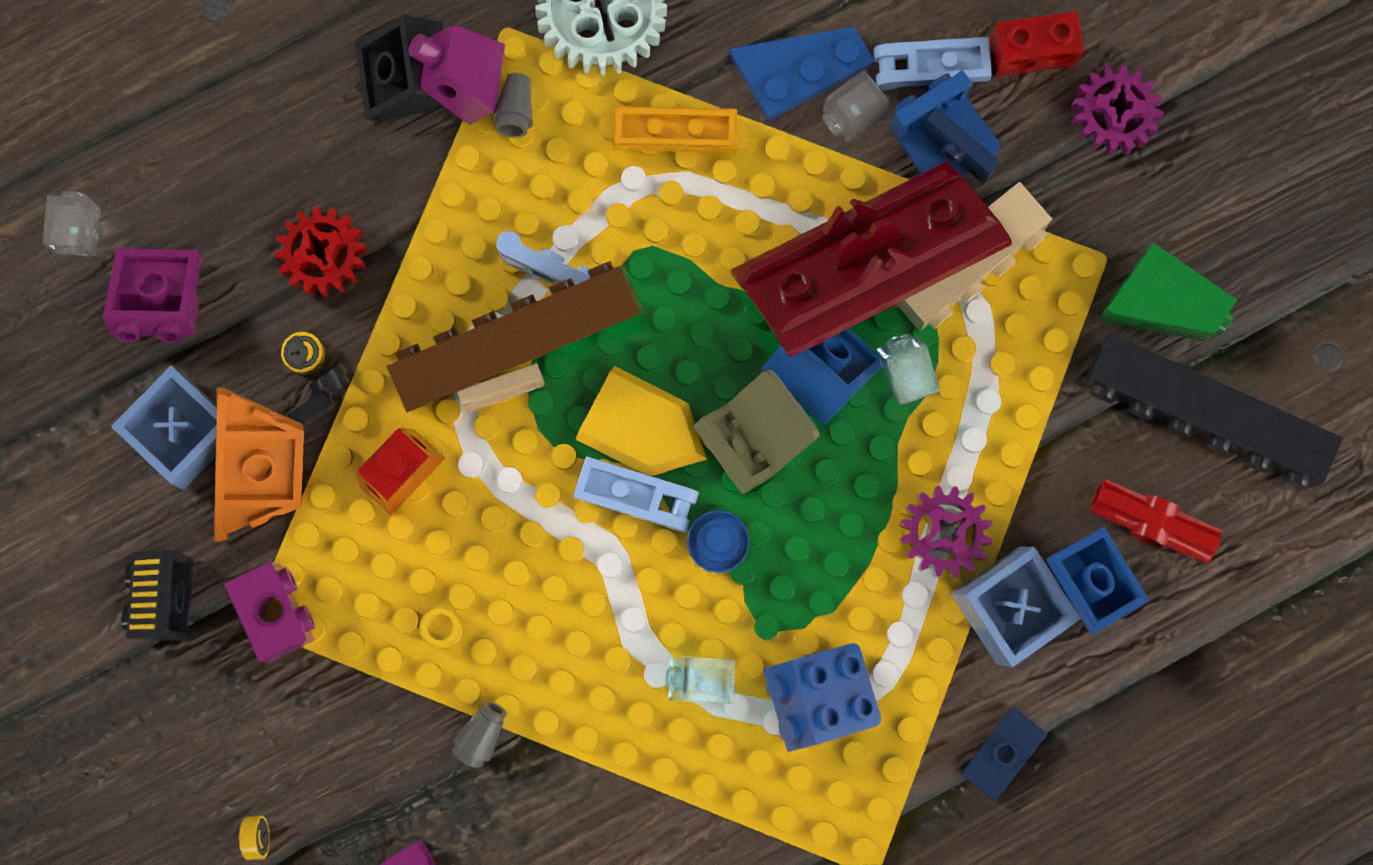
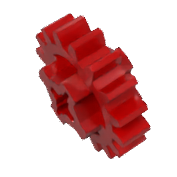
M318 206L314 207L313 216L309 218L302 211H299L298 219L300 222L294 225L286 221L284 225L290 233L288 236L278 235L276 239L284 246V249L275 252V257L281 262H286L279 268L280 273L284 277L291 276L289 284L294 289L299 288L304 283L303 291L310 297L316 288L319 289L324 298L329 297L331 287H335L340 293L345 292L342 282L347 279L350 282L356 283L358 279L353 273L354 268L365 269L366 266L363 260L358 258V255L367 252L365 244L357 242L363 237L362 232L358 227L350 229L353 221L348 215L339 220V213L334 208L328 211L327 216H323ZM318 228H332L334 231L325 233L319 231ZM303 237L300 248L296 250L298 242ZM315 240H317L320 243V245L324 246L325 248L324 251L326 254L325 258L328 262L327 265L322 261V259H319L317 257L318 252L316 249L318 247L315 243ZM347 254L343 265L339 268L342 256ZM312 271L323 273L325 277H312L304 274V272L309 274Z

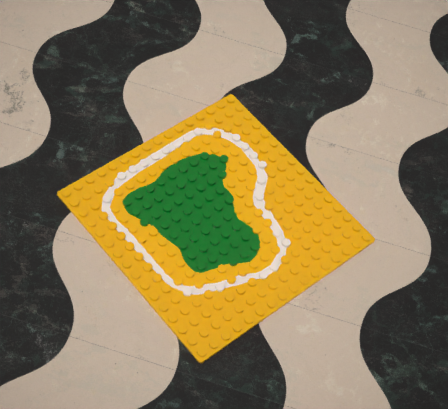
M504 28L497 41L505 44L497 103L508 74L520 73L528 76L531 79L533 126L528 129L526 136L510 138L496 132L495 123L492 120L494 113L472 124L464 121L461 123L301 498V507L296 509L274 561L280 564L282 569L288 567L298 587V590L293 592L299 607L303 605L307 607L316 628L310 630L315 641L302 648L471 716L482 707L485 701L494 702L507 712L502 725L503 729L838 864L882 865L971 624L955 602L951 593L995 563L1102 277L1107 258L1099 251L1046 232L1048 234L1047 238L1029 252L1023 247L1013 255L1017 262L999 277L991 273L981 282L985 288L972 300L965 303L961 298L950 307L953 314L936 329H933L929 324L922 331H919L897 304L850 327L886 363L843 409L824 426L805 411L819 431L818 438L770 479L742 494L735 483L730 480L727 472L710 449L705 446L701 437L700 440L707 460L654 476L655 478L699 492L696 504L691 505L687 519L690 520L687 533L675 531L662 525L574 499L573 495L586 457L638 472L576 440L586 416L614 366L687 402L695 424L702 417L727 405L756 377L764 372L763 366L780 346L774 332L744 289L732 277L730 270L828 221L837 206H840L846 212L853 208L850 200L857 199L866 202L909 179L738 114L736 153L614 150V106L720 107L622 70L618 74L614 67L607 65L604 76H601L598 65H592L588 74H585L583 62L579 61L574 67H568V54L556 59L554 54L556 45L546 47L541 39L512 28ZM505 231L515 232L520 237L522 245L539 253L543 248L553 251L565 259L563 264L578 270L579 266L592 269L611 261L614 268L621 265L625 266L644 312L471 385L474 386L537 363L545 383L543 387L470 413L466 412L462 407L457 392L406 412L386 367L398 361L395 355L396 352L415 344H419L421 351L436 345L433 339L434 336L455 327L459 334L474 328L471 320L495 311L498 318L513 312L510 306L511 303L533 294L536 302L551 296L548 288L552 286L551 284L503 262L496 246L497 238L501 233ZM397 429H415L445 459L390 516L359 487L357 471ZM936 486L942 488L944 495H948L951 488L956 486L959 491L958 497L962 499L969 493L974 494L971 505L974 508L985 505L986 510L979 516L982 521L989 520L993 524L991 527L983 530V535L993 539L990 545L980 546V549L987 555L986 558L982 561L972 558L975 569L969 573L962 566H959V576L951 579L948 569H944L939 578H934L933 567L928 566L922 572L917 570L921 560L918 557L907 560L905 556L912 550L910 544H900L899 541L901 537L909 534V530L899 526L901 520L912 519V516L906 511V507L909 504L920 507L917 496L922 492L926 493L930 499L933 498V489ZM663 495L659 510L671 513L675 499ZM939 505L947 513L959 515L963 512L951 505ZM715 510L726 511L738 517L746 526L750 539L748 553L743 562L734 570L722 574L709 573L698 567L690 557L687 547L688 532L694 521L704 513ZM922 515L918 525L919 540L924 538L927 532L928 524L924 520V515ZM939 522L941 529L936 533L937 536L930 540L931 543L944 538H948L953 542L951 535L961 523L958 522L953 526L944 527ZM972 525L966 528L964 538L968 545V550L973 541ZM939 550L929 552L931 556L937 559L953 560L946 552ZM279 599L271 600L265 607L266 619L269 622H274L281 617L283 612L282 603ZM435 606H446L455 610L463 622V633L460 640L454 646L447 649H437L429 646L424 642L419 632L421 617L427 610ZM851 643L857 644L861 649L880 712V724L876 727L818 745L787 752L785 742L779 733V721L774 704L767 692V680L763 669Z

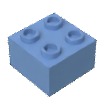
M170 366L111 426L170 484L183 490L215 459L216 404L190 379L173 366Z
M1035 547L1015 548L951 593L997 665L1013 668L1081 619Z

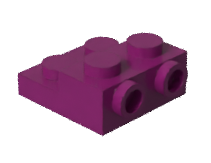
M116 248L103 312V319L110 335H115L120 341L128 343L139 341L140 336H156L165 343H178L182 337H194L199 308L196 290L202 262L199 250Z

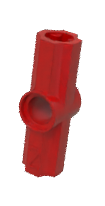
M1107 479L1102 480L1089 510V513L1129 530L1130 535L1141 542L1158 548L1168 547L1204 564L1209 563L1216 553L1223 531L1180 512L1181 508L1166 499L1150 494L1141 495Z

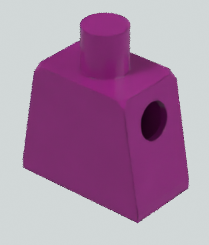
M456 25L449 26L430 38L423 34H418L413 38L408 53L409 56L423 63L420 86L424 92L468 124H472L496 111L505 44Z

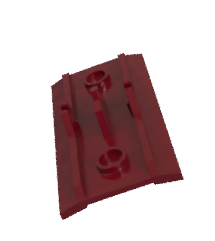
M946 161L866 202L857 199L850 200L853 208L846 212L840 206H837L828 221L731 269L730 272L774 332L775 337L787 356L791 358L1011 246L1012 239L1001 222L962 175Z

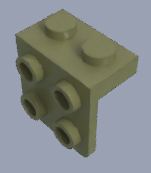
M773 370L762 372L727 405L702 417L693 425L705 446L710 449L727 472L730 480L735 483L742 494L770 479L819 436L817 427Z

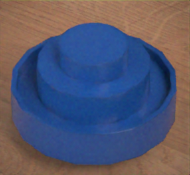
M715 510L704 513L694 521L688 532L687 547L690 557L698 567L709 573L722 574L734 570L743 562L748 553L750 539L746 526L738 517L726 511Z

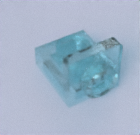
M693 657L672 658L665 678L666 688L669 691V701L733 704L735 661Z

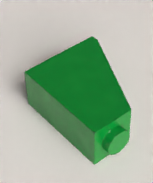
M1153 243L1142 255L1099 318L1106 323L1205 341L1214 333L1221 335L1235 317L1229 311L1237 299Z

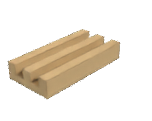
M536 363L457 391L462 407L466 412L470 413L543 387L545 383Z

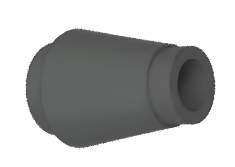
M511 73L506 77L496 111L492 116L496 132L503 136L521 138L526 136L528 129L533 126L531 79L528 76L520 73Z
M485 701L482 707L479 708L454 737L453 742L455 746L452 749L454 756L462 763L475 768H480L484 762L490 761L507 712L500 705L491 701Z

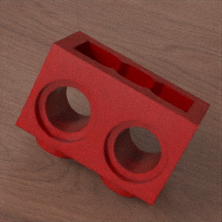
M1077 11L996 22L989 38L995 77L1075 67L1084 52Z

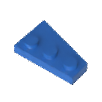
M855 27L729 49V56L767 122L869 69L874 64L873 57Z

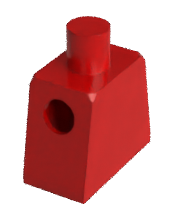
M399 428L357 471L359 487L391 516L441 464L445 457L415 429Z

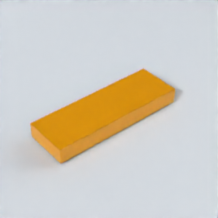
M614 106V150L736 153L737 109Z

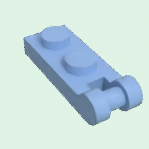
M988 37L887 43L874 47L875 62L879 63L880 73L876 75L877 89L879 90L930 85L946 73H949L952 77L962 70L971 82L990 81L992 76ZM906 59L907 70H896L895 61Z
M505 231L497 238L496 246L503 262L551 285L569 278L573 279L575 285L590 279L587 272L590 268L579 266L578 270L563 264L565 259L553 251L543 248L539 253L522 245L520 237L515 232Z
M586 457L573 497L574 499L662 525L675 531L687 533L690 520L687 519L691 505L696 504L699 492ZM663 495L675 499L671 513L659 510Z

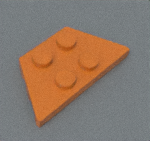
M217 388L214 542L227 540L229 533L249 524L251 528L266 523L272 516L284 515L300 508L302 494L303 424L225 388Z

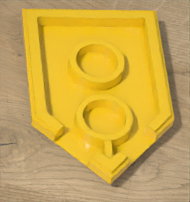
M616 366L612 368L576 437L577 441L651 477L707 460L699 434L693 428L695 422L689 404Z

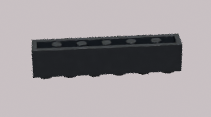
M1111 333L1100 342L1082 383L1083 386L1091 389L1090 394L1101 401L1113 403L1116 400L1129 406L1128 411L1134 416L1145 420H1152L1154 417L1167 423V429L1176 435L1186 438L1194 435L1207 441L1205 446L1210 450L1223 455H1229L1230 452L1245 458L1244 464L1248 467L1265 473L1269 470L1284 476L1283 481L1286 484L1301 490H1307L1308 487L1313 488L1325 483L1343 440V437Z

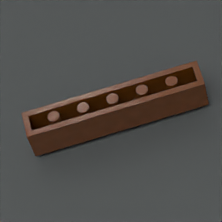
M611 261L588 270L590 279L575 285L573 279L569 278L548 287L551 296L536 302L532 294L511 303L510 306L513 312L498 318L495 311L471 320L474 328L459 334L455 327L434 336L433 339L436 345L421 351L419 344H415L396 352L395 355L398 361L386 367L406 412H410L644 312L625 266L621 265L614 268Z

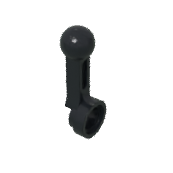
M339 362L308 385L312 393L310 399L286 417L304 425L330 407L332 402L328 397L351 381L346 375L349 371L343 362Z

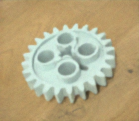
M538 0L540 4L535 6L536 18L540 19L537 21L538 32L546 33L544 35V45L546 47L556 45L554 48L556 59L568 54L569 68L574 67L580 61L583 62L584 73L588 74L592 65H598L601 76H604L607 65H613L619 74L621 73L623 61L626 60L632 67H636L637 53L646 58L650 56L648 44L658 46L660 41V34L658 32L665 31L666 20L662 17L667 16V4L661 3L664 0H600L604 14H607L608 29L614 39L612 42L606 39L600 10L595 8V0H582L580 2L570 0ZM622 20H630L635 25L624 28L617 23ZM584 30H591L597 33L591 38H584L578 35Z

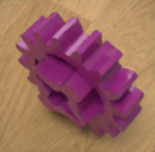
M1108 65L1102 70L1101 78L1092 72L1086 80L1088 85L1081 84L1076 94L1080 98L1074 100L1071 109L1080 113L1075 116L1072 123L1074 126H1084L1085 129L1079 137L1083 140L1091 136L1094 139L1092 144L1093 150H1097L1101 144L1107 145V154L1112 156L1117 147L1120 146L1123 153L1127 155L1133 149V143L1142 148L1148 141L1147 136L1153 137L1159 127L1154 122H1158L1161 119L1163 111L1154 107L1162 100V96L1150 94L1149 91L1155 83L1152 80L1143 84L1140 81L1142 71L1138 70L1133 76L1127 75L1126 65H1122L1117 74H1113L1112 69ZM1111 87L1108 94H1098L1097 97H1093L1098 91ZM1116 99H1117L1116 106H1118V113L1122 114V116L1120 117V119H1119L1118 121H1117L1118 115L1116 114V108H1115V107H1112V105H1113V103L1115 102ZM1137 123L1140 124L1134 131L1123 134L1126 126L1135 127Z
M936 486L933 489V498L931 499L926 493H920L917 497L921 506L909 504L906 507V511L912 516V519H903L899 524L900 527L909 530V534L899 539L900 544H910L912 550L905 557L907 560L918 557L921 561L917 570L920 572L928 566L933 567L934 578L941 577L944 569H948L951 579L959 576V566H962L968 573L975 569L971 559L974 558L982 561L987 556L980 549V546L990 545L993 541L989 536L983 535V530L993 525L992 521H982L979 516L986 510L985 505L974 508L971 505L974 494L969 493L963 499L959 498V491L956 486L951 488L948 495H944L942 488ZM939 505H951L963 512L959 515L947 513ZM922 515H924V520L928 527L926 536L919 540L918 525ZM939 522L944 527L953 526L958 522L961 523L951 535L953 542L948 538H944L931 543L930 540L937 536L936 533L941 529ZM972 525L973 541L968 550V545L964 538L966 528ZM932 550L943 551L953 560L937 559L931 556L929 552Z

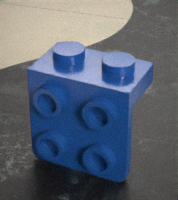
M963 70L952 77L949 73L940 76L929 85V92L918 99L915 95H911L894 108L896 113L893 115L889 129L920 174L947 161L941 153L942 148L922 132L927 119L936 109H940L993 156H996L1000 150L999 142L967 98L972 82ZM952 165L962 177L969 173L961 165L959 167Z
M855 643L763 669L767 680V692L772 698L779 721V733L785 742L787 752L818 745L876 727L881 722L880 712L860 647Z

